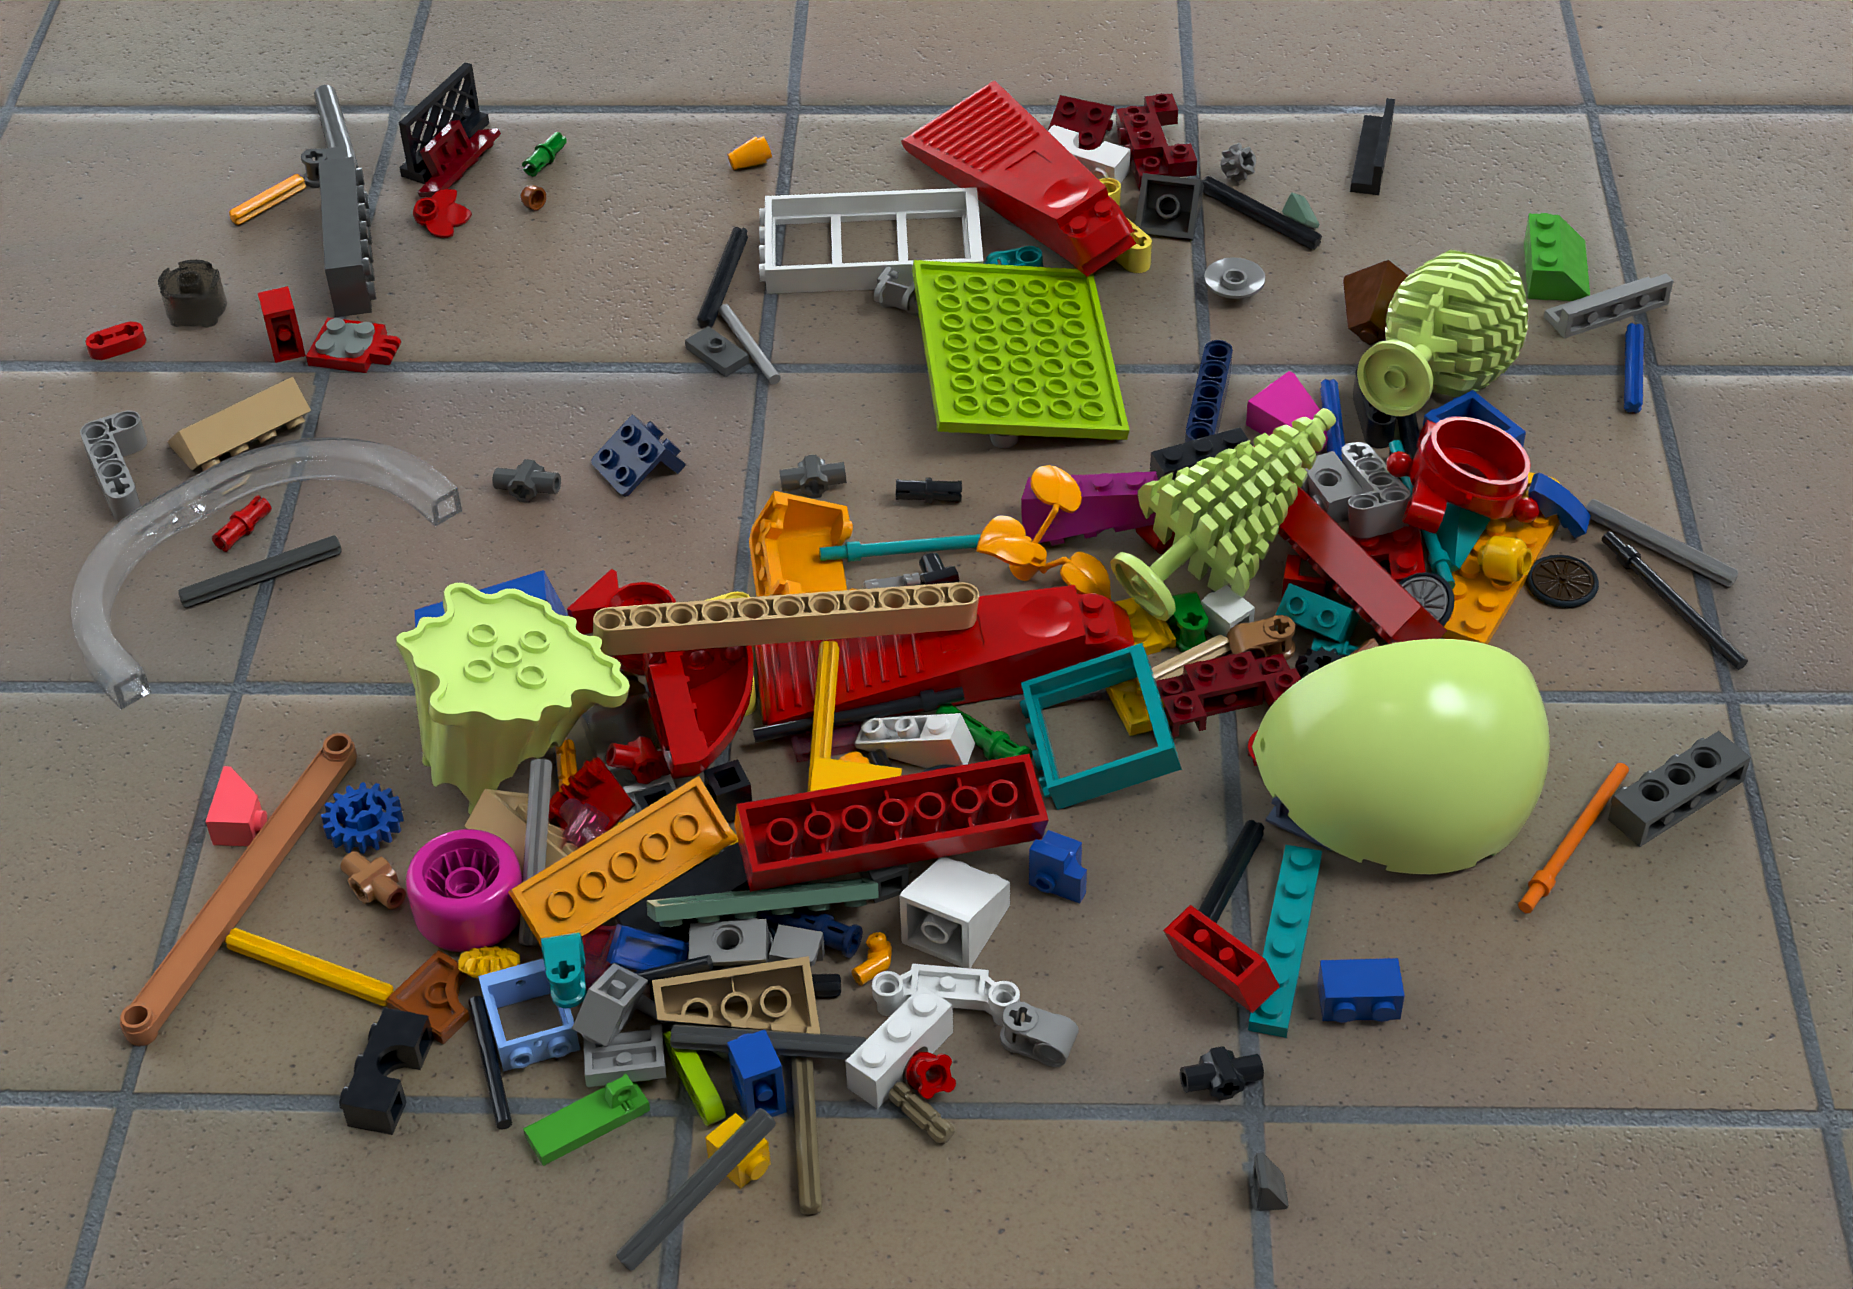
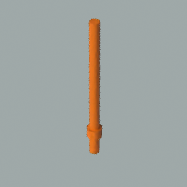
M1617 763L1547 864L1542 870L1536 871L1528 883V891L1518 904L1522 912L1531 913L1540 899L1548 896L1556 884V876L1629 773L1627 765L1624 763Z

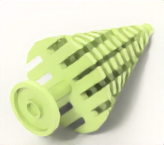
M1323 408L1313 416L1314 419L1312 420L1307 417H1301L1292 422V427L1283 425L1275 428L1270 436L1263 433L1255 437L1253 440L1255 447L1250 444L1251 440H1247L1238 444L1234 449L1228 448L1219 452L1215 458L1208 457L1197 462L1190 469L1185 467L1177 471L1175 481L1172 480V472L1161 477L1159 481H1151L1144 484L1137 492L1139 504L1145 518L1147 519L1153 512L1156 513L1153 531L1164 545L1172 537V532L1175 533L1173 546L1150 567L1139 558L1125 552H1120L1110 561L1111 569L1125 591L1146 612L1159 620H1168L1175 613L1176 607L1169 589L1163 582L1190 558L1188 571L1199 581L1207 573L1208 567L1212 568L1207 587L1216 592L1223 586H1228L1229 583L1232 586L1231 590L1240 597H1243L1250 586L1249 580L1256 575L1259 569V558L1263 561L1269 550L1268 541L1273 542L1279 531V525L1284 522L1288 514V507L1294 503L1298 495L1297 486L1301 488L1307 478V471L1305 469L1310 470L1317 459L1315 451L1320 452L1326 442L1323 432L1328 431L1336 423L1335 415L1330 410Z

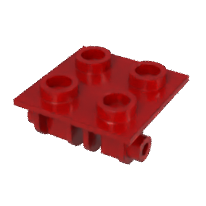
M598 756L590 762L586 760L583 763L584 766L574 777L570 776L568 778L570 784L566 785L563 783L560 786L562 792L557 791L550 798L549 818H555L560 826L570 835L569 838L573 844L580 847L610 830L635 806L634 802Z

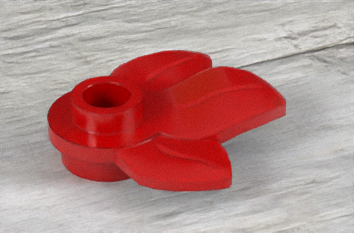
M443 189L435 192L431 198L418 200L413 209V217L418 224L426 226L430 234L440 238H449L454 235L453 227L465 224L471 218L472 212L468 208L455 203L457 190Z

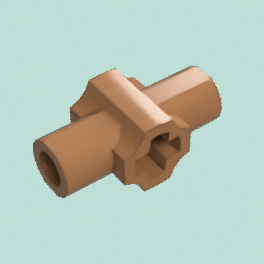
M352 851L343 858L340 865L341 870L349 876L350 888L364 904L377 899L388 909L392 910L404 902L406 891L397 884L399 882L397 873L382 856L370 862L359 852Z

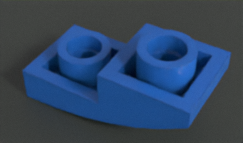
M1540 472L1534 474L1528 495L1529 498L1537 502L1545 518L1557 514L1560 524L1564 528H1568L1574 538L1586 534L1591 515L1584 505L1569 490L1555 480Z

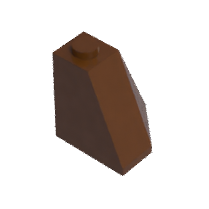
M1389 260L1348 274L1343 280L1348 329L1369 345L1386 339L1385 327L1387 328L1386 316L1389 304L1398 287L1408 277L1405 272Z

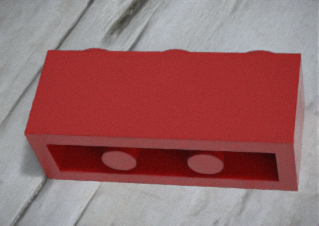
M1189 905L1163 930L1178 958L1251 1013L1280 987L1266 959L1192 905Z

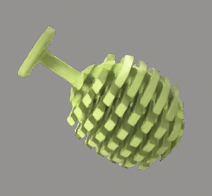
M1449 250L1427 261L1424 265L1414 270V273L1406 277L1394 293L1388 307L1386 316L1387 328L1385 327L1386 340L1370 347L1363 354L1358 364V383L1369 403L1385 414L1407 416L1421 409L1429 400L1432 392L1460 397L1472 390L1475 392L1488 386L1489 382L1496 380L1501 373L1507 371L1518 357L1528 330V304H1526V294L1518 272H1515L1499 259Z

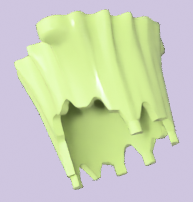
M454 583L447 586L444 591L443 608L445 614L440 617H422L414 630L402 632L396 637V645L407 665L415 688L423 752L422 763L425 766L431 767L432 784L435 787L443 783H450L462 791L469 800L468 813L471 815L484 789L497 790L500 782L513 777L518 765L522 761L531 757L538 759L545 755L548 748L560 747L579 718L596 703L609 708L621 706L628 697L630 685L627 678L620 672V662L613 657L603 654L601 651L602 639L597 636H587L579 633L576 630V619L555 613L547 601L530 596L517 589H504L495 594H485L469 584Z

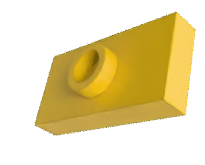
M1138 677L1105 688L1129 736L1153 730Z

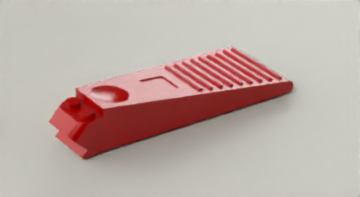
M995 80L901 140L903 147L908 153L958 187H977L978 200L1069 261L1086 277L1136 245L1131 236V233L1135 230L1119 205L1108 195L1106 186Z
M1075 585L979 596L976 622L972 627L962 630L755 645L762 722L764 725L769 726L814 716L819 644L822 641H835L839 647L834 712L917 696L919 691L934 689V692L962 686L965 700L951 703L952 705H959L1023 694L1021 682L1133 646L1134 637L1129 616L1124 608L1107 597L1095 593L1077 594ZM919 709V710L910 711V712H905V713H900V714H895V715L913 713V712H918V711H923V710H922V709Z

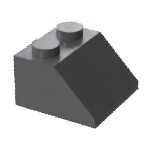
M1143 173L1135 225L1149 235L1193 240L1201 209L1204 188L1202 180Z

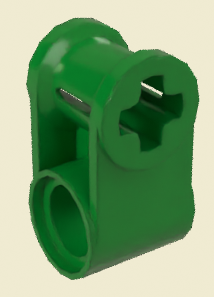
M1196 591L1172 595L1176 611L1166 620L1176 638V646L1182 653L1207 641L1204 630L1207 628L1209 620Z

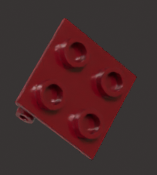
M1060 95L1048 130L1053 125L1078 132L1079 149H1096L1101 146L1106 131L1112 130L1113 120L1110 119L1114 106Z

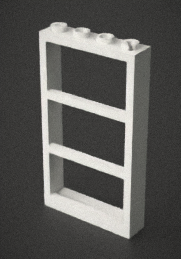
M977 187L765 196V208L759 209L760 263H765L759 264L760 282L766 281L767 294L876 289L877 278L887 266L893 268V271L899 272L898 278H892V282L909 287L914 283L912 274L913 260L908 261L906 219L962 217L965 258L924 261L983 264ZM897 221L899 261L842 263L841 222ZM831 223L832 264L776 266V225Z

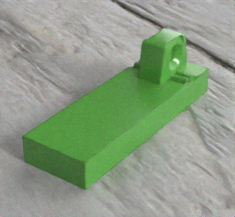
M624 1074L623 1077L607 1083L605 1087L523 1128L525 1138L542 1165L545 1166L649 1112V1101L637 1083L632 1082L628 1075Z

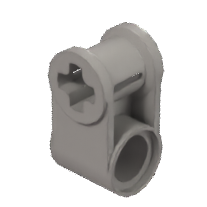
M1014 1002L1004 1009L1002 1017L1004 1026L1000 1032V1042L1010 1052L1038 1060L1047 1066L1061 1067L1067 1061L1079 1029L1073 1020L1064 1015L1053 1014L1025 1002ZM1022 1013L1025 1014L1024 1022L1021 1021ZM1013 1033H1014V1034H1017V1035H1016V1042H1013V1040H1012V1039H1013Z

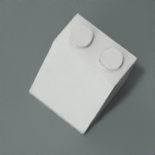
M947 857L939 858L900 894L902 943L960 967L971 968L1010 906V882L996 874H988L970 867L962 861H955Z

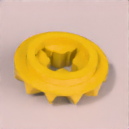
M484 946V948L479 949L472 948L460 954V959H458V969L474 978L520 965V954L510 948H499L498 946Z

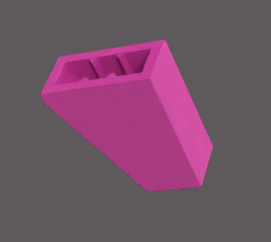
M1288 371L1248 400L1246 425L1260 434L1266 433L1270 436L1275 428L1283 425L1292 427V422L1301 417L1314 419L1313 416L1320 409L1296 375ZM1324 431V432H1323L1324 435H1325V437H1326V442H1325L1323 448L1325 447V445H1326V443H1327V440H1328L1327 431Z

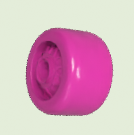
M476 829L455 830L433 838L414 855L406 874V890L418 930L435 946L452 952H465L472 948H484V946L492 947L507 938L520 922V911L508 893L509 890L523 883L520 864L513 849L500 837Z

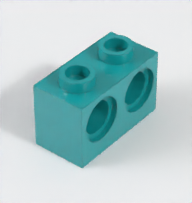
M1291 583L1288 584L1275 614L1287 616L1294 621L1295 625L1339 643H1345V641L1350 640L1360 618V615L1355 610Z

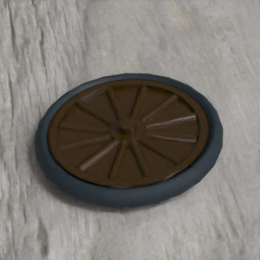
M1549 555L1538 559L1526 578L1527 586L1532 594L1542 602L1555 607L1572 608L1584 605L1595 597L1599 589V580L1594 570L1584 561L1568 555Z

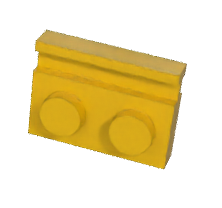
M1133 598L1115 602L1128 613L1134 645L1143 643L1147 655L1161 652V649L1170 647V649L1175 648L1176 638L1166 621L1159 620L1146 612Z

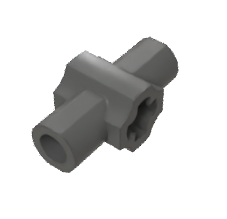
M817 455L805 456L801 462L797 463L798 468L779 470L782 491L801 489V493L808 495L810 498L822 497V494L829 490L828 485L847 483L844 462L825 464V460L818 458Z
M524 459L522 464L518 465L516 469L496 468L493 473L492 483L495 489L508 490L509 494L517 498L519 502H530L531 498L536 497L537 493L558 494L561 488V476L556 472H545L544 467L537 464L535 460Z

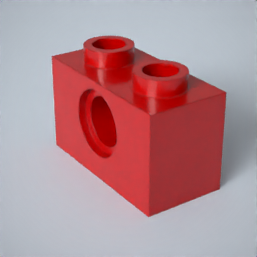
M286 286L257 293L275 363L306 356L289 287Z

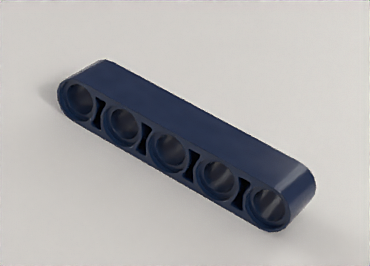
M1212 340L1204 347L1186 426L1185 442L1219 432L1232 366L1233 349L1231 344L1226 341Z

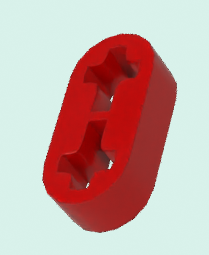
M130 321L94 332L86 338L85 342L89 356L92 359L106 360L141 348L146 343V336L140 323Z

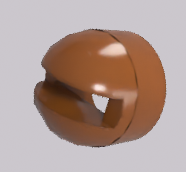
M535 185L526 186L520 194L523 205L533 210L541 209L546 202L545 190Z

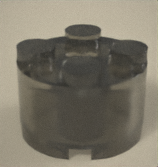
M195 259L179 262V268L170 271V268L164 270L159 276L158 287L171 325L175 327L201 325L205 328L216 325L218 317L223 314L227 306L218 269L215 270L208 261Z

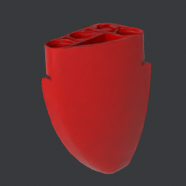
M752 645L642 653V665L648 689L652 696L648 699V706L661 751L672 779L693 777L701 774L722 754L733 740L750 703L754 659Z

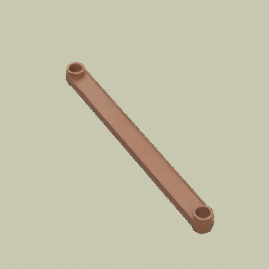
M335 733L324 740L323 747L133 1002L122 1011L120 1026L125 1038L134 1046H145L156 1039L159 1029L225 941L231 929L235 927L347 772L355 766L357 752L354 742L348 735Z

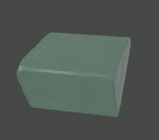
M1292 192L1282 210L1283 214L1302 225L1314 229L1318 228L1320 224L1306 198Z

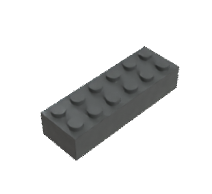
M354 157L319 161L324 264L335 317L372 313L371 300H376L377 298L374 285L375 274L372 264L374 260L371 247L369 200L367 191H364L362 168H356Z

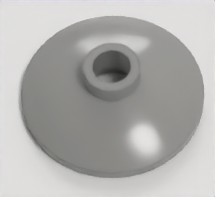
M1230 257L1210 264L1205 271L1204 281L1213 293L1226 298L1240 299L1253 296L1264 287L1265 273L1253 261Z

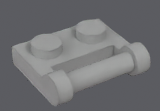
M662 1024L650 1025V1029L619 1033L607 1047L584 1039L586 1086H606L607 1083L623 1077L624 1074H627L632 1082L666 1078L665 1044Z

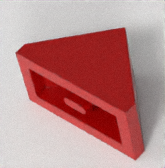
M609 570L567 608L568 616L575 618L577 621L576 630L579 633H593L595 613L604 608L608 598L619 589L617 571Z

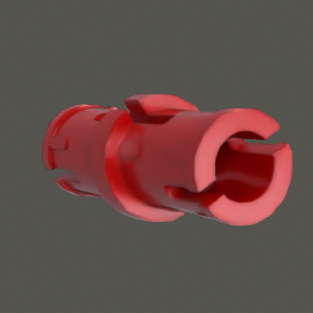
M257 495L244 509L235 511L230 516V521L212 536L215 546L227 552L245 534L249 535L252 533L256 523L272 511L270 503L264 497L261 499V496Z

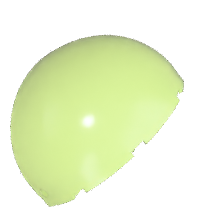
M1423 639L1392 643L1360 651L1338 659L1308 674L1292 685L1272 704L1260 724L1252 748L1263 782L1273 798L1277 796L1289 810L1288 816L1309 836L1333 851L1362 863V860L1366 859L1386 865L1387 871L1409 874H1438L1473 867L1477 861L1489 855L1495 856L1517 837L1533 812L1543 790L1549 762L1550 739L1547 715L1537 684L1528 667L1520 659L1509 652L1484 643L1457 639Z

